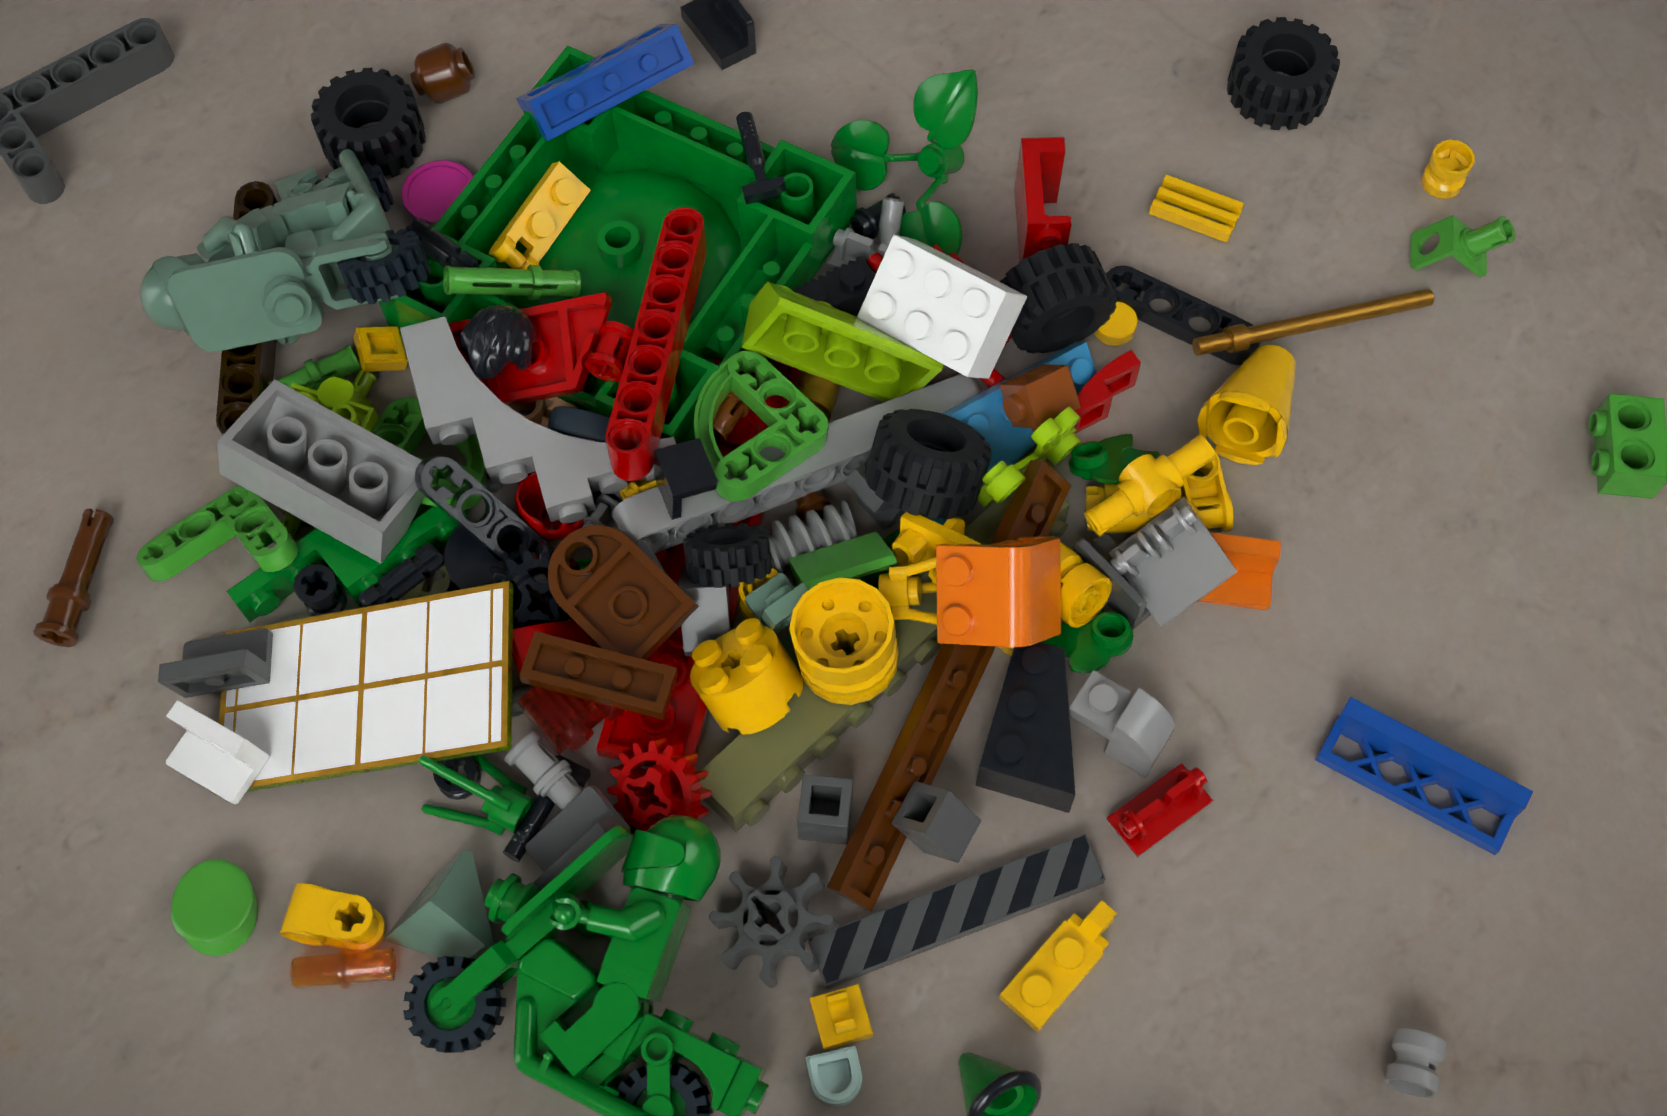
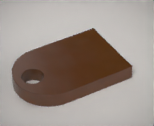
M586 526L570 533L558 544L549 562L548 583L555 601L602 649L647 660L699 607L628 536L609 526ZM581 546L590 547L593 553L591 563L582 570L572 569L569 563L571 553Z

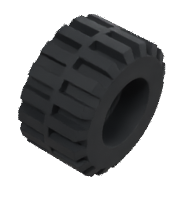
M1277 17L1275 22L1266 19L1260 21L1259 27L1252 25L1248 28L1246 35H1242L1238 41L1227 80L1228 95H1232L1230 102L1233 107L1241 108L1240 115L1245 119L1253 118L1255 120L1254 124L1260 127L1263 124L1271 125L1272 130H1280L1281 126H1286L1288 130L1297 129L1299 123L1304 126L1312 123L1313 118L1319 117L1327 105L1340 67V59H1337L1339 52L1335 45H1330L1331 38L1327 33L1320 34L1318 32L1319 27L1314 24L1310 26L1305 25L1303 20L1297 18L1294 21H1287L1286 17ZM1276 72H1282V73L1288 74V75H1290V76L1282 75V74H1279V73H1276Z
M363 68L362 72L355 73L353 69L346 71V76L342 78L334 77L330 80L331 85L329 87L323 86L319 90L320 98L314 99L312 103L314 112L311 113V121L324 155L334 170L342 167L339 161V154L346 149L352 150L355 153L361 166L365 164L378 165L384 176L391 174L392 178L401 174L399 171L401 168L409 169L414 164L413 157H420L423 151L421 144L425 143L426 139L425 128L412 89L409 84L405 85L403 78L397 74L391 77L388 70L380 69L378 72H373L372 68ZM372 122H378L377 124H375V125H373V126L366 127V128H360L361 126H363V125H365V124L372 123Z
M1079 243L1060 244L1038 251L1020 261L1018 265L1011 268L1005 274V278L1000 280L1001 283L1027 296L1011 334L1017 348L1021 351L1026 350L1027 353H1049L1084 340L1104 325L1117 307L1115 304L1117 296L1095 251H1092L1091 247L1087 245L1080 246Z
M921 409L895 410L893 413L884 415L882 420L879 421L864 477L867 479L866 483L869 488L876 491L875 495L881 500L890 503L889 505L906 511L909 514L916 516L919 514L930 519L963 517L969 513V510H973L983 485L982 478L986 475L991 461V447L989 443L984 441L985 438L979 432L973 430L971 426L948 415Z

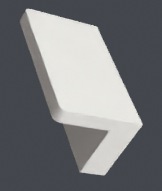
M177 700L166 717L187 731L167 758L166 764L230 803L238 804L270 756L247 739Z

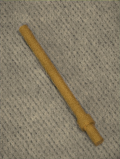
M1424 289L1246 327L1244 324L1225 327L1222 333L1194 338L1192 347L1197 356L1226 350L1228 353L1249 349L1250 344L1431 306L1434 303V294L1431 289Z

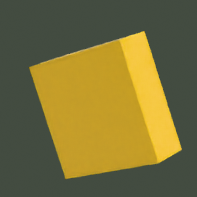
M399 326L355 328L353 338L362 371H400L406 369L408 358Z

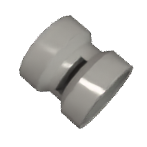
M1408 1028L1396 1029L1392 1042V1049L1396 1053V1061L1387 1065L1384 1083L1395 1090L1424 1098L1437 1097L1440 1078L1434 1070H1437L1438 1064L1444 1062L1447 1043L1443 1039L1427 1032Z

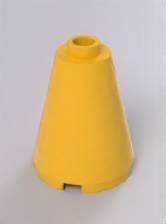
M1263 345L1259 347L1205 401L1197 419L1199 433L1205 438L1208 436L1216 444L1214 451L1221 457L1240 464L1259 465L1264 463L1265 458L1274 456L1275 459L1281 454L1288 439L1296 372V361L1292 354L1277 345Z

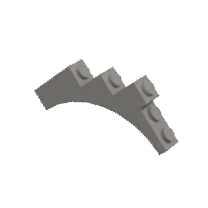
M445 316L400 328L425 428L433 445L438 443L455 445L467 440L468 435L477 434L485 468L492 483L498 481L502 484L516 483L527 478L528 473L536 471L551 522L560 520L561 523L579 521L587 516V512L596 510L592 492L601 491L603 494L615 493L625 489L629 482H633L620 479L613 473L606 442H596L563 435L528 420L501 402L475 376L458 350ZM674 437L660 439L658 449L675 445ZM654 465L651 472L644 477L647 481L652 482L655 480Z

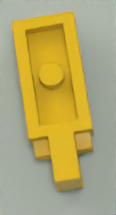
M1101 900L1084 920L1076 913L1068 921L1064 920L1001 992L999 999L1038 1033L1103 957V951L1110 943L1101 935L1114 921L1117 912Z

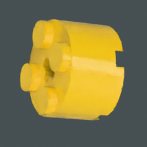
M757 618L744 620L736 629L723 634L716 640H706L700 643L692 652V658L695 663L690 675L691 684L721 729L730 733L729 728L738 729L742 735L757 733L769 728L784 718L791 710L787 703L796 692L797 696L800 697L802 693L803 678L776 633L771 628L762 625Z

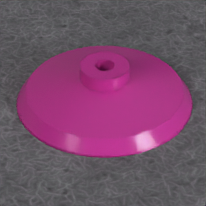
M438 160L428 162L412 171L404 181L401 192L402 202L413 216L424 221L438 222L474 176L466 167L453 161Z

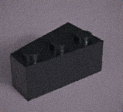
M1042 642L1026 647H1014L979 765L975 786L1069 813L1076 794L1065 652L1063 648Z

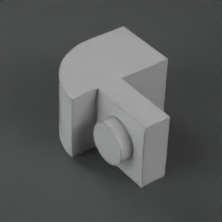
M1095 670L1092 671L1069 707V716L1109 739L1105 754L1144 777L1148 776L1170 740L1175 728L1173 718L1169 712L1150 694L1140 688L1134 694Z

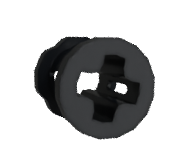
M321 564L306 566L296 575L293 584L295 594L304 602L311 617L340 612L345 609L347 598L341 586L337 584L336 576L330 568Z

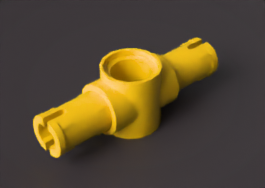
M1199 434L1169 456L1162 454L1155 459L1151 454H1146L1138 457L1128 464L1120 474V483L1116 485L1117 491L1084 512L1087 523L1096 535L1100 537L1132 514L1137 517L1143 512L1148 517L1161 514L1171 507L1180 496V487L1184 485L1183 480L1216 458L1214 449L1207 439Z

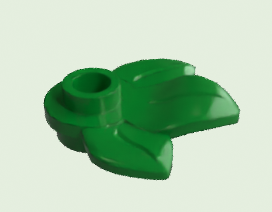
M1124 434L1105 438L1101 441H1090L1077 445L1071 451V459L1068 465L1070 472L1075 476L1081 477L1083 480L1119 484L1120 474L1133 460L1146 454H1151L1156 459L1160 454L1158 451L1132 448V434Z
M1102 609L1084 626L1074 628L1064 622V624H1061V634L1044 640L1042 643L1063 648L1065 658H1070L1069 666L1072 672L1092 673L1093 670L1098 671L1104 668L1111 657L1126 653L1132 646L1134 634L1128 620L1124 616L1115 612H1105Z

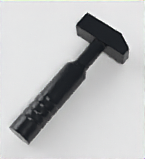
M741 112L737 115L736 121L748 165L754 171L756 179L755 183L741 186L747 205L776 198L786 190L783 176L767 179L764 170L766 162L753 115L750 112Z
M554 755L559 761L566 760L569 763V768L572 770L570 775L579 786L584 788L591 776L590 770L561 755ZM541 795L537 796L518 829L503 850V854L513 861L520 862L527 851L525 848L526 844L537 834L555 806V803L548 796L544 798Z

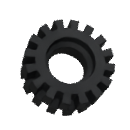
M724 523L725 526L718 527L715 524L710 525L708 530L703 528L696 529L695 533L687 534L683 540L687 578L694 584L700 582V586L704 587L714 584V588H723L724 584H731V587L740 586V582H744L747 585L755 583V579L762 580L766 578V574L771 573L769 533L765 528L760 529L758 525L748 527V523H740L738 526H733V523Z

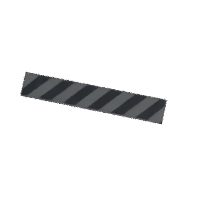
M1086 834L844 924L839 926L835 932L826 931L808 938V943L814 959L819 964L818 970L824 986L828 989L1104 884L1106 878Z

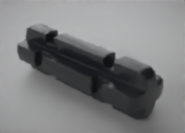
M414 219L411 225L406 226L407 232L413 231L418 236L421 246L424 248V253L441 266L480 268L477 258L467 251L461 252L462 248L439 231L431 230L432 226L422 219Z
M431 543L425 544L414 553L416 557L413 560H410L408 557L378 580L380 582L379 586L375 588L371 585L358 597L360 603L364 607L388 603L392 599L398 601L426 579L423 576L429 571L432 575L444 566L443 556Z

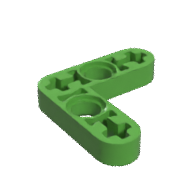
M236 486L147 542L139 550L136 559L146 575L152 581L159 582L175 576L235 536L258 566L265 572L280 571L290 565L297 557L299 549L288 530L264 500L246 488ZM273 542L276 544L271 549L267 548V546L271 545Z

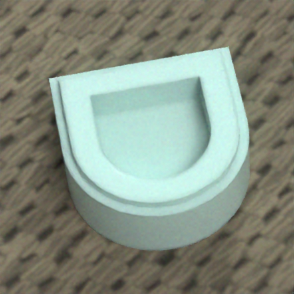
M856 1046L805 1057L811 1088L819 1101L831 1107H841L849 1104L857 1097L862 1086V1072Z

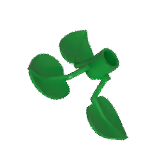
M973 69L937 74L924 80L918 87L913 101L914 116L918 125L929 131L927 140L931 142V144L924 146L920 152L887 154L890 144L889 133L882 125L871 120H857L844 125L836 132L831 142V154L834 162L856 173V189L861 191L873 190L885 181L888 171L886 162L918 161L920 170L928 177L935 178V181L917 200V211L908 212L902 216L899 236L916 239L930 247L937 244L947 255L953 252L958 256L960 252L962 228L959 217L954 209L943 202L934 201L928 204L926 202L942 184L948 182L947 175L958 172L964 164V152L960 145L967 140L971 133L977 109L976 71Z

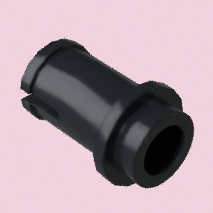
M891 193L886 197L900 199L899 196L895 197L894 193ZM883 199L867 209L863 207L856 209L855 216L850 219L854 233L870 239L878 236ZM903 206L902 216L906 213L905 206Z

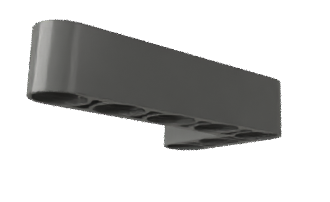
M150 18L135 20L0 89V155L33 202L39 204L51 203L62 195L65 188L62 177L37 140L38 136L146 81L171 66L174 61V54L157 21Z

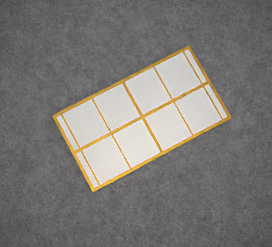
M510 581L226 632V635L267 628L273 633L270 683L221 692L219 724L247 739L270 756L247 792L419 764V757L423 755L434 761H442L510 750L512 742L513 584Z

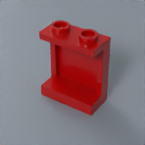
M1064 137L1021 138L1014 187L1020 261L1043 249L1060 244L1068 245L1072 226L1071 217L1047 216L1044 210V203H1057L1065 157Z

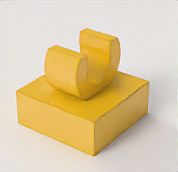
M859 984L809 998L824 1052L873 1038V1031Z

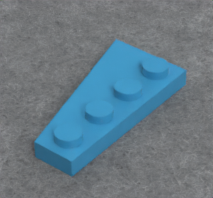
M1075 342L942 413L971 426L973 430L979 432L985 438V442L989 443L992 457L987 473L1002 460L1008 466L1014 465L1036 444L1031 438V435L1034 433L1032 428L1012 427L1011 421L1003 409L1004 399L999 385L1041 364L1068 365L1078 395L1085 384L1097 373L1087 342Z

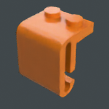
M1019 537L1018 540H1007L991 545H936L937 643L1026 647L1061 634L1059 537Z

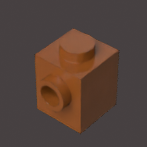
M1041 364L999 385L1004 399L1003 409L1006 416L1010 419L1012 427L1032 428V431L1035 432L1049 418L1054 420L1067 407L1070 406L1074 411L1081 408L1068 365Z

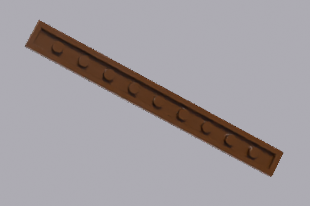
M1030 460L1023 474L1026 479L1016 489L991 544L1007 540H1018L1019 537L1048 536L1071 485L1044 460ZM942 644L827 885V888L858 907L869 911L873 910L907 838L891 823L914 781L928 785L932 784L996 646Z

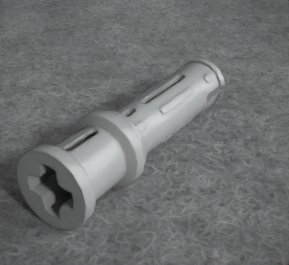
M534 730L517 743L504 760L510 766L515 764L534 784L533 791L538 796L541 795L543 798L548 796L563 810L583 789L570 775L572 770L569 768V763L566 760L559 761L540 741L542 735L537 730Z

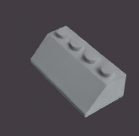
M275 379L217 441L220 475L380 564L408 531L424 497V494L418 489L415 482V471L422 460ZM433 467L429 471V474H431L432 477H434L436 468Z

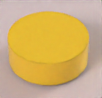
M1117 301L1115 303L1117 307L1114 313L1110 315V319L1094 333L1099 341L1110 346H1121L1128 343L1135 334L1138 322L1135 311L1129 305Z

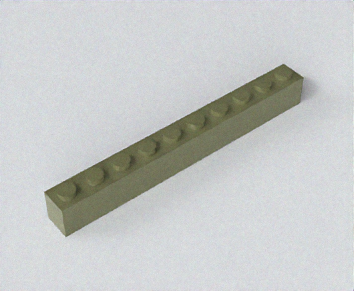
M1015 491L1001 503L997 504L994 501L965 527L964 535L981 543V545H990ZM1064 500L1048 534L1049 537L1060 538L1068 527L1066 518L1070 504L1066 500ZM929 571L912 576H919L921 583L932 582L928 576ZM937 592L922 593L921 605H914L912 609L937 614ZM910 619L894 620L899 650L897 672L888 687L869 701L854 705L830 703L815 695L803 680L802 693L800 697L797 696L796 692L787 703L791 710L784 718L760 732L746 735L740 734L701 769L708 772V776L700 781L701 788L712 791V796L703 800L735 832H738L745 824L748 826L756 824L768 812L770 808L768 802L781 790L784 793H788L794 789L803 779L804 769L816 757L820 761L828 757L839 744L840 739L838 737L848 727L857 728L862 725L873 712L874 707L872 705L884 694L888 697L892 696L905 683L907 679L906 673L917 663L921 666L925 665L935 656L940 648V644L937 643V625ZM848 648L842 649L846 655L852 654Z

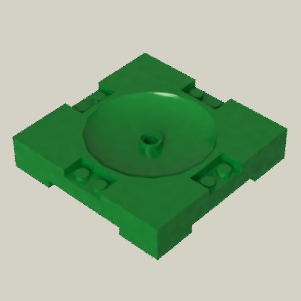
M567 45L532 90L595 57ZM647 90L549 141L544 140L531 112L523 111L524 115L431 230L439 231L462 248L461 252L467 251L477 258L480 268L512 269L504 261L498 263L495 258L489 255V251L551 164L560 161L591 191L540 260L539 266L542 270L579 271L581 277L579 297L606 292L612 297V305L606 321L620 322L634 330L664 218L670 211L679 207H689L700 212L704 221L707 254L660 439L674 437L676 444L693 440L695 407L704 384L711 374L717 371L720 365L728 358L741 351H749L741 348L750 302L767 282L786 286L795 291L796 286L802 287L804 282L810 283L811 278H814L834 249L833 239L837 230L845 231L850 225L851 217L855 216L857 209L856 173L786 141L780 140L776 147L760 141L766 162L764 170L767 179L783 176L786 190L776 198L746 205L741 186L755 183L756 179L754 171L748 165L740 132ZM517 241L515 249L523 255L527 248ZM426 255L431 269V273L427 275L428 279L425 282H418L419 287L414 291L410 289L405 290L406 295L400 298L391 299V301L382 302L381 300L378 303L388 325L399 326L400 329L401 327L444 316L448 323L472 319L475 313L490 305H507L518 310L573 298L541 296L539 301L528 300L527 296L446 295L443 289L444 267ZM714 357L721 360L719 366L713 364ZM589 372L581 393L559 396L557 398L573 404L578 409L610 417L620 382L604 381Z

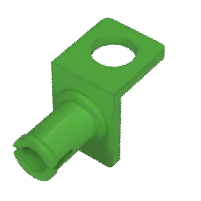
M1454 215L1412 233L1410 265L1413 269L1418 270L1452 256L1475 275L1483 277L1487 275V252L1514 242L1516 237L1514 227L1509 219L1506 220L1505 216H1501L1495 221L1472 230ZM1433 235H1439L1440 240L1437 247L1429 254H1422V246L1425 241Z

